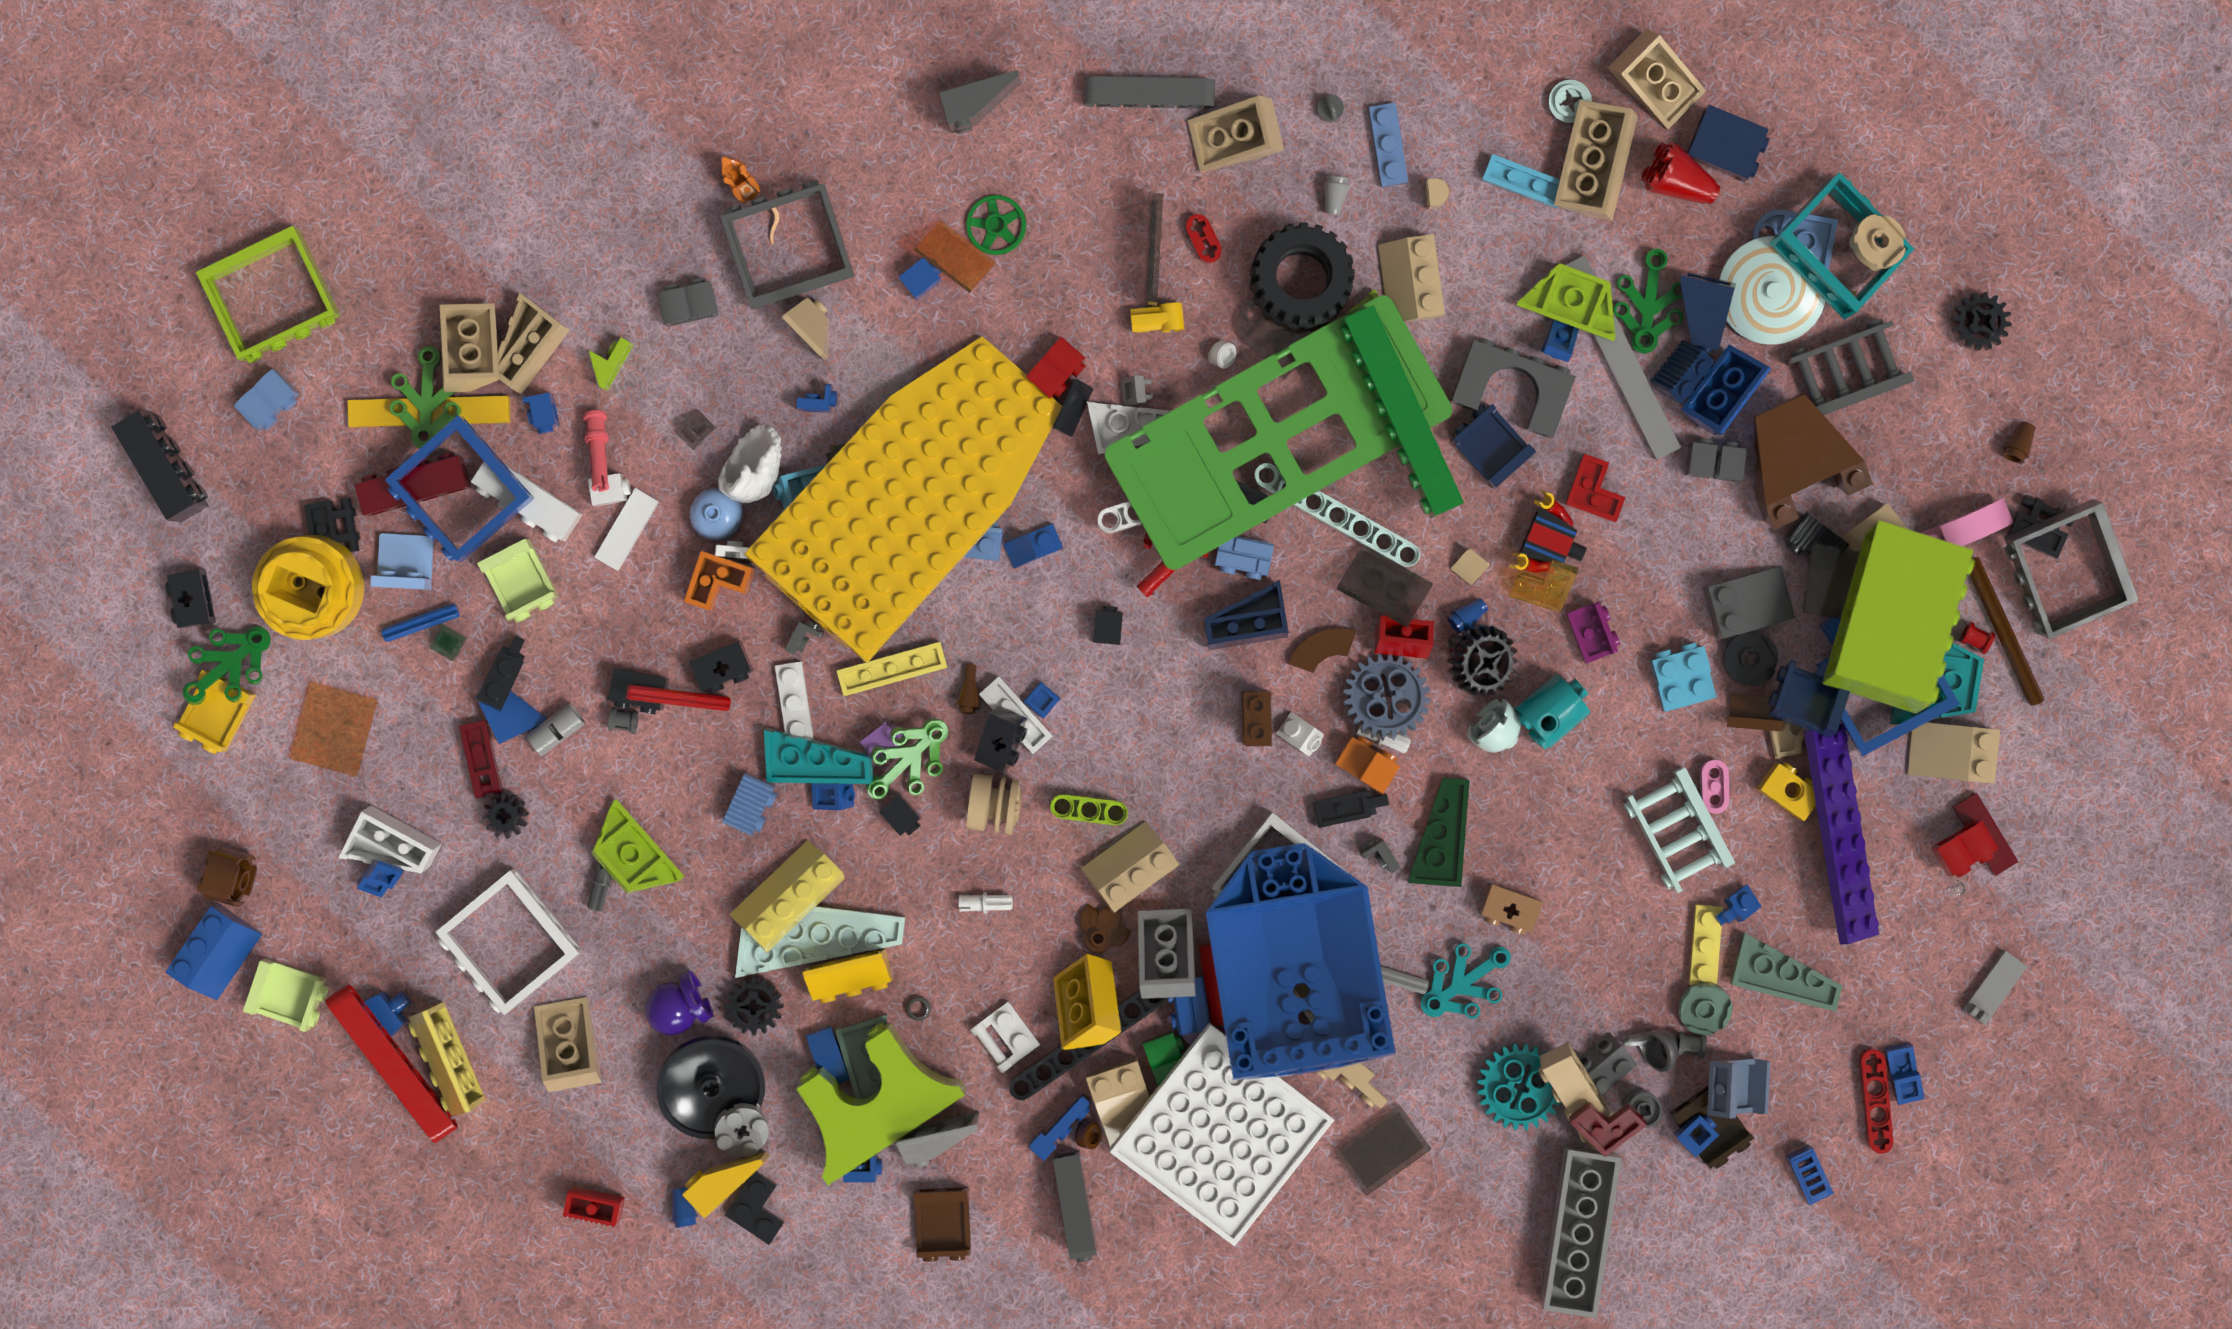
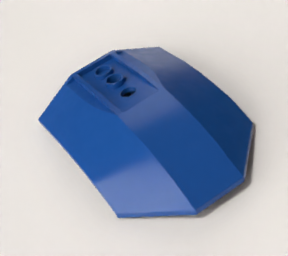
M1306 843L1250 852L1206 912L1233 1080L1305 1074L1342 1068L1396 1054L1368 886ZM1303 983L1308 986L1309 994L1305 998H1298L1294 995L1293 989L1297 984ZM1302 1011H1309L1313 1014L1314 1019L1310 1024L1304 1025L1299 1022L1298 1015Z

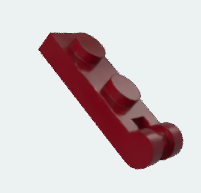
M483 720L460 725L459 729L475 798H483L485 794L494 793V795L503 793L488 721ZM489 774L490 782L483 784L480 776Z

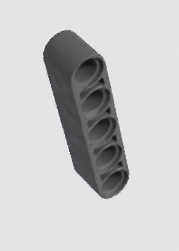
M1088 76L1083 78V105L1087 107H1094V104H1096V107H1121L1123 105V107L1148 108V105H1150V108H1175L1177 106V108L1201 109V106H1203V109H1211L1215 107V80L1210 78Z

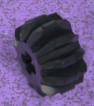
M501 793L500 800L496 796L490 798L493 806L488 804L484 806V809L490 812V815H484L482 819L485 821L491 820L486 829L491 830L496 827L494 832L496 837H499L503 832L506 839L511 838L512 831L516 835L521 834V829L518 825L523 827L528 825V822L521 819V817L528 816L529 811L521 812L520 810L526 803L521 801L515 804L518 797L516 794H513L508 800L507 793ZM505 811L506 813H511V818L507 819L508 823H506L505 818L500 817V813Z

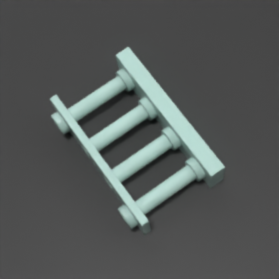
M1679 767L1672 771L1675 778L1671 779V783L1636 801L1633 795L1628 794L1624 796L1627 803L1623 804L1629 817L1636 818L1664 872L1661 878L1668 890L1673 889L1676 893L1683 891L1678 883L1679 881L1714 863L1716 865L1720 863L1721 867L1724 868L1735 864L1685 767ZM1675 792H1683L1687 800L1683 807L1648 825L1641 810ZM1687 816L1696 817L1699 826L1696 827L1697 830L1660 848L1653 834ZM1701 839L1703 841L1708 840L1712 848L1709 850V854L1675 872L1672 871L1666 860L1667 857Z

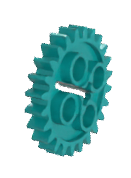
M1513 1042L1512 1050L1510 1051L1502 1045L1501 1055L1492 1051L1495 1058L1493 1061L1485 1058L1484 1061L1489 1067L1487 1069L1479 1068L1484 1078H1478L1476 1082L1483 1085V1088L1477 1089L1476 1093L1485 1096L1479 1101L1481 1105H1489L1484 1112L1487 1115L1495 1112L1492 1118L1494 1122L1502 1118V1126L1504 1128L1508 1126L1509 1122H1512L1514 1130H1517L1519 1124H1522L1523 1128L1528 1130L1530 1122L1536 1128L1539 1127V1118L1548 1122L1547 1112L1556 1114L1552 1105H1561V1102L1558 1103L1554 1098L1551 1090L1553 1087L1550 1082L1545 1083L1543 1081L1538 1086L1531 1084V1077L1538 1073L1541 1067L1540 1056L1547 1053L1546 1051L1538 1055V1046L1534 1045L1531 1051H1529L1527 1043L1524 1042L1522 1048L1518 1049L1516 1043ZM1516 1062L1520 1067L1518 1073L1512 1076L1508 1075L1506 1067L1508 1064ZM1527 1064H1530V1070H1528L1523 1080L1526 1089L1519 1090L1515 1102L1516 1104L1514 1108L1511 1109L1510 1104L1512 1103L1514 1097L1517 1094V1089L1514 1087L1515 1083H1521L1525 1072V1067ZM1501 1087L1509 1089V1096L1505 1100L1496 1099V1092ZM1528 1097L1533 1098L1534 1106L1530 1110H1522V1100Z

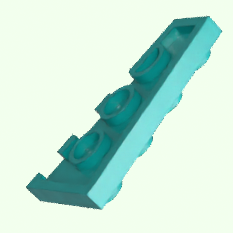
M770 728L764 730L767 783L871 784L873 782L872 757L869 754Z

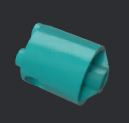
M1557 673L1515 707L1521 726L1524 725L1527 730L1531 729L1528 735L1544 750L1553 747L1591 714L1589 708L1583 702V699L1589 695L1586 689L1577 679L1574 678L1567 683Z

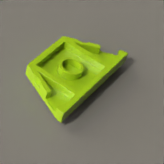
M1559 263L1517 302L1519 307L1613 342L1615 341L1611 283L1607 280Z
M615 799L610 805L591 854L627 894L682 880L685 876L620 802Z

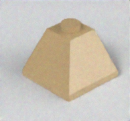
M807 297L788 311L782 318L823 360H826L829 357V319L825 315L828 310L817 299L812 302Z

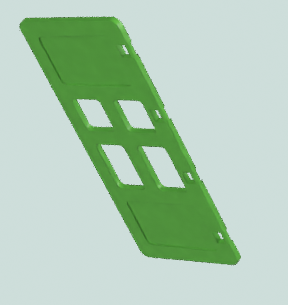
M1385 295L1376 297L1106 448L1104 454L1106 462L1168 569H1180L1397 447L1395 440L1391 441L1386 433L1385 426L1387 423L1384 416H1379L1373 402L1376 399L1372 390L1368 391L1363 383L1362 377L1365 375L1361 366L1357 367L1352 359V346L1349 341L1345 342L1341 335V321L1345 317L1374 305L1430 428L1451 416L1452 406L1391 298ZM1291 353L1295 361L1281 368L1278 360ZM1305 362L1310 363L1326 391V396L1279 423L1274 422L1257 393L1258 388ZM1219 394L1222 402L1209 409L1205 400ZM1238 401L1255 428L1256 435L1231 450L1222 453L1218 450L1203 420L1232 402ZM1333 414L1339 415L1355 442V449L1308 475L1303 474L1287 446V440ZM1145 434L1149 442L1136 449L1132 441ZM1267 453L1272 458L1285 481V488L1255 505H1251L1236 482L1233 470L1261 454Z

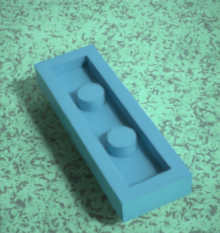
M1491 155L1482 181L1552 208H1558L1554 205L1560 179L1497 155Z

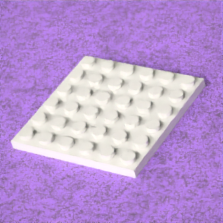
M1208 1023L1112 1144L1109 1151L1235 1246L1334 1122V1119L1281 1077L1233 1080L1226 1035L1211 1023Z

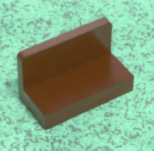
M1735 693L1731 695L1727 727L1781 732L1784 730V721L1769 715L1771 706L1768 705V700L1770 696Z

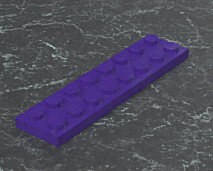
M1840 723L1838 731L1830 738L1817 734L1813 730L1804 731L1839 945H1845L1879 935V922L1875 912L1874 893L1869 876L1870 868L1867 864L1865 840L1861 828V814L1858 810L1857 790L1853 780L1852 761L1847 744L1848 736L1843 724Z

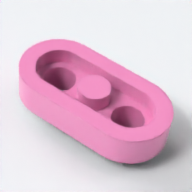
M1708 760L1700 769L1701 798L1710 813H1722L1727 809L1730 801L1729 770L1726 764L1719 760ZM1712 768L1718 770V775L1715 778H1711L1709 775V771ZM1712 795H1717L1719 798L1716 805L1710 803Z

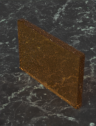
M940 221L914 249L915 252L969 293L996 264L995 261L943 221Z

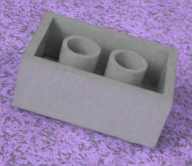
M1192 909L1138 911L1139 986L1141 998L1196 996Z

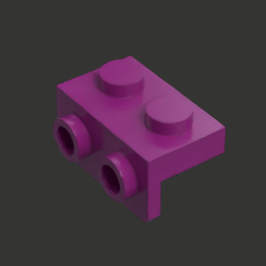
M1594 602L1566 613L1585 664L1618 652L1617 646L1620 645V641L1615 630L1611 631L1607 621L1611 619L1605 605L1601 606L1600 602Z

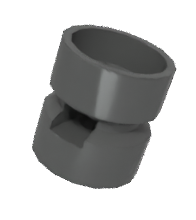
M1634 1089L1625 1095L1622 1107L1629 1103L1646 1120L1647 1126L1645 1128L1655 1126L1660 1121L1662 1105L1650 1091Z

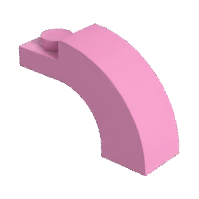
M2001 498L1920 533L1964 546L1997 532L2014 522L2004 498Z

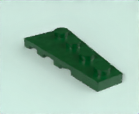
M1442 777L1407 883L1452 887L1462 886L1470 780Z

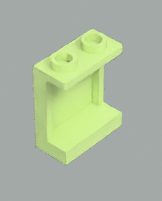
M523 539L477 563L481 572L485 573L506 613L505 618L507 621L515 620L516 623H519L531 616L530 611L539 608L540 611L545 610L555 604L553 599L559 597L530 539Z
M268 958L260 960L243 1012L251 1015L258 1013L299 1027L300 1031L306 1032L311 1027H315L318 1022L320 1012H317L319 1002H323L327 996L328 987L325 986L327 979Z

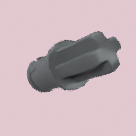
M598 863L594 880H591L593 886L587 905L590 910L598 912L603 910L608 888L612 887L610 885L612 876L600 863Z

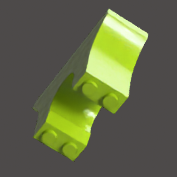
M881 1022L870 1029L865 1042L870 1060L877 1066L882 1078L880 1089L873 1095L866 1098L849 1096L840 1088L837 1079L824 1067L818 1070L813 1067L802 1074V1077L799 1079L800 1083L797 1091L813 1113L823 1134L826 1148V1164L822 1178L827 1185H830L965 1096L966 1087L961 1079L942 1076L922 1064L905 1045L891 1022L887 1025Z

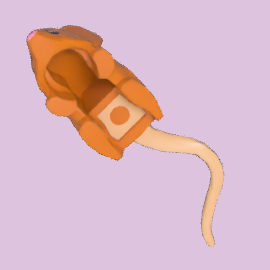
M722 156L723 180L730 186L734 196L742 203L758 199L757 195L760 193L761 188L753 175L746 169V164L739 159ZM776 207L771 208L775 215L770 231L771 244H774L773 235L779 222V212Z

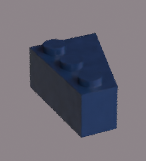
M1280 580L1204 618L1208 650L1288 638L1289 631Z

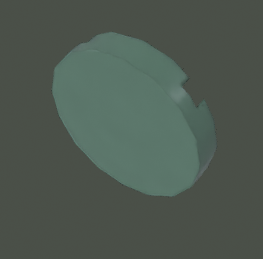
M1700 982L1693 984L1683 992L1679 999L1678 1013L1680 1019L1689 1031L1697 1035L1715 1034L1714 1032L1725 1028L1732 1017L1733 1006L1730 997L1721 986L1715 983Z

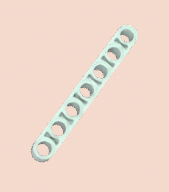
M1263 463L1255 470L1254 481L1259 487L1271 494L1282 490L1285 481L1276 466ZM1262 469H1270L1274 474L1273 481L1263 483L1259 479V472ZM1321 491L1312 494L1320 499V507L1318 509H1309L1306 505V498L1293 505L1399 566L1411 567L1419 561L1420 551L1416 545ZM1333 508H1339L1344 514V518L1340 523H1334L1329 517V513ZM1361 521L1366 524L1367 532L1364 536H1357L1353 532L1355 522ZM1384 534L1390 538L1391 543L1388 549L1383 550L1377 546L1376 540L1379 535ZM1406 547L1410 548L1414 553V558L1409 563L1403 562L1400 558V551Z

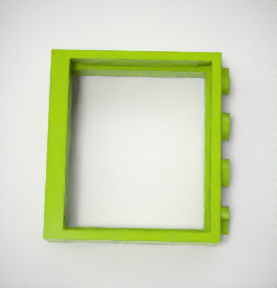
M295 226L286 228L196 272L237 359L243 362H256L263 358L262 353L270 349L272 352L279 351L287 346V341L296 338V340L304 339L312 334L310 330L318 326L321 329L329 327L336 323L335 318L341 316L300 229ZM295 243L327 311L247 349L215 281Z

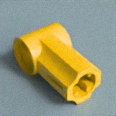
M1165 303L1158 305V307L1130 309L1132 333L1150 331L1165 333L1171 332V330H1174V332L1185 330L1182 303Z

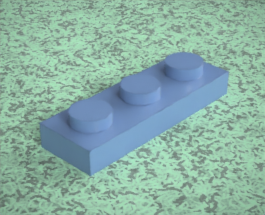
M1396 102L1370 106L1368 109L1381 188L1407 184L1408 176Z

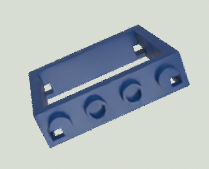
M459 415L385 479L390 485L387 490L397 500L401 498L406 503V512L415 521L419 518L425 525L423 531L433 541L437 539L443 546L441 549L442 553L450 561L455 559L456 562H463L535 499L469 422ZM456 431L462 435L516 497L514 501L459 549L400 483L404 476Z
M1829 658L1816 664L1818 669L1813 673L1824 677ZM1944 675L1938 677L1937 684L1946 700L1865 743L1846 709H1844L1841 723L1860 757L1959 706L1960 703Z

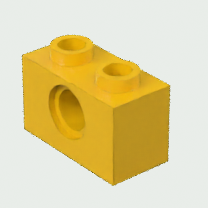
M1786 762L1782 765L1774 763L1756 789L1797 819L1805 821L1816 806L1812 780L1805 778L1803 781L1795 775L1797 770ZM1790 782H1793L1797 787V791L1792 797H1788L1785 793V787Z

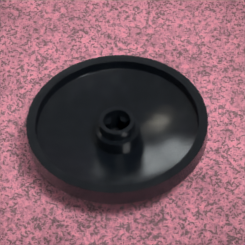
M723 1036L694 1038L674 1049L663 1062L657 1078L658 1104L667 1121L680 1132L700 1139H716L714 1124L718 1115L726 1109L728 1111L734 1108V1105L740 1103L751 1104L759 1109L761 1108L765 1096L763 1069L753 1052L736 1040ZM742 1125L740 1129L736 1128L734 1131L738 1132L746 1126Z

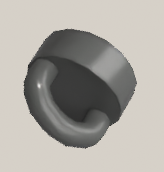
M1332 94L1322 97L1317 105V114L1324 122L1331 123L1339 120L1344 111L1342 100Z

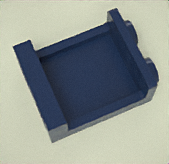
M1708 105L1703 111L1687 153L1695 161H1700L1739 177V181L1745 182L1749 177L1753 178L1758 170L1759 163L1756 160L1759 152L1764 153L1770 138L1766 137L1769 129Z
M1484 404L1472 414L1475 417L1474 421L1468 426L1463 422L1452 432L1455 438L1451 442L1489 485L1495 489L1535 454L1536 450L1530 444H1526L1499 414L1494 404L1488 408Z
M1790 660L1785 666H1781L1777 673L1776 681H1779L1777 691L1773 690L1769 697L1768 705L1771 706L1769 715L1804 729L1813 730L1825 737H1832L1838 731L1850 691L1822 684L1824 677L1796 667V662Z

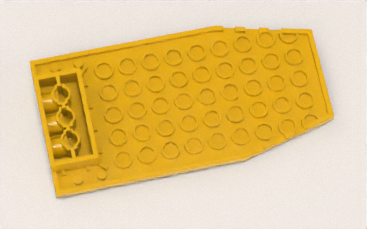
M982 336L891 395L745 552V556L765 573L766 578L840 644L846 649L849 647L868 663L1011 506L1055 424L1062 405L1054 398L1050 399L1026 378L1027 375Z

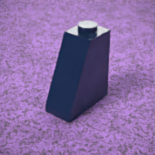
M1683 271L1680 283L1691 342L1705 352H1712L1713 349L1719 350L1736 283Z

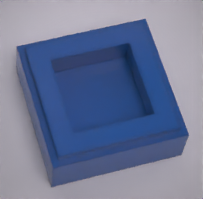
M1040 681L1023 702L1044 719L1061 698Z

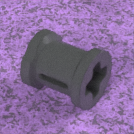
M612 707L609 714L608 731L618 729L630 731V734H636L639 712L618 711L616 707Z
M1678 1032L1676 1036L1678 1056L1688 1054L1704 1059L1707 1047L1706 1036H1687L1683 1032Z

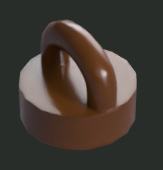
M1088 1121L1079 1123L1075 1131V1140L1079 1147L1092 1150L1101 1142L1102 1131L1097 1123Z

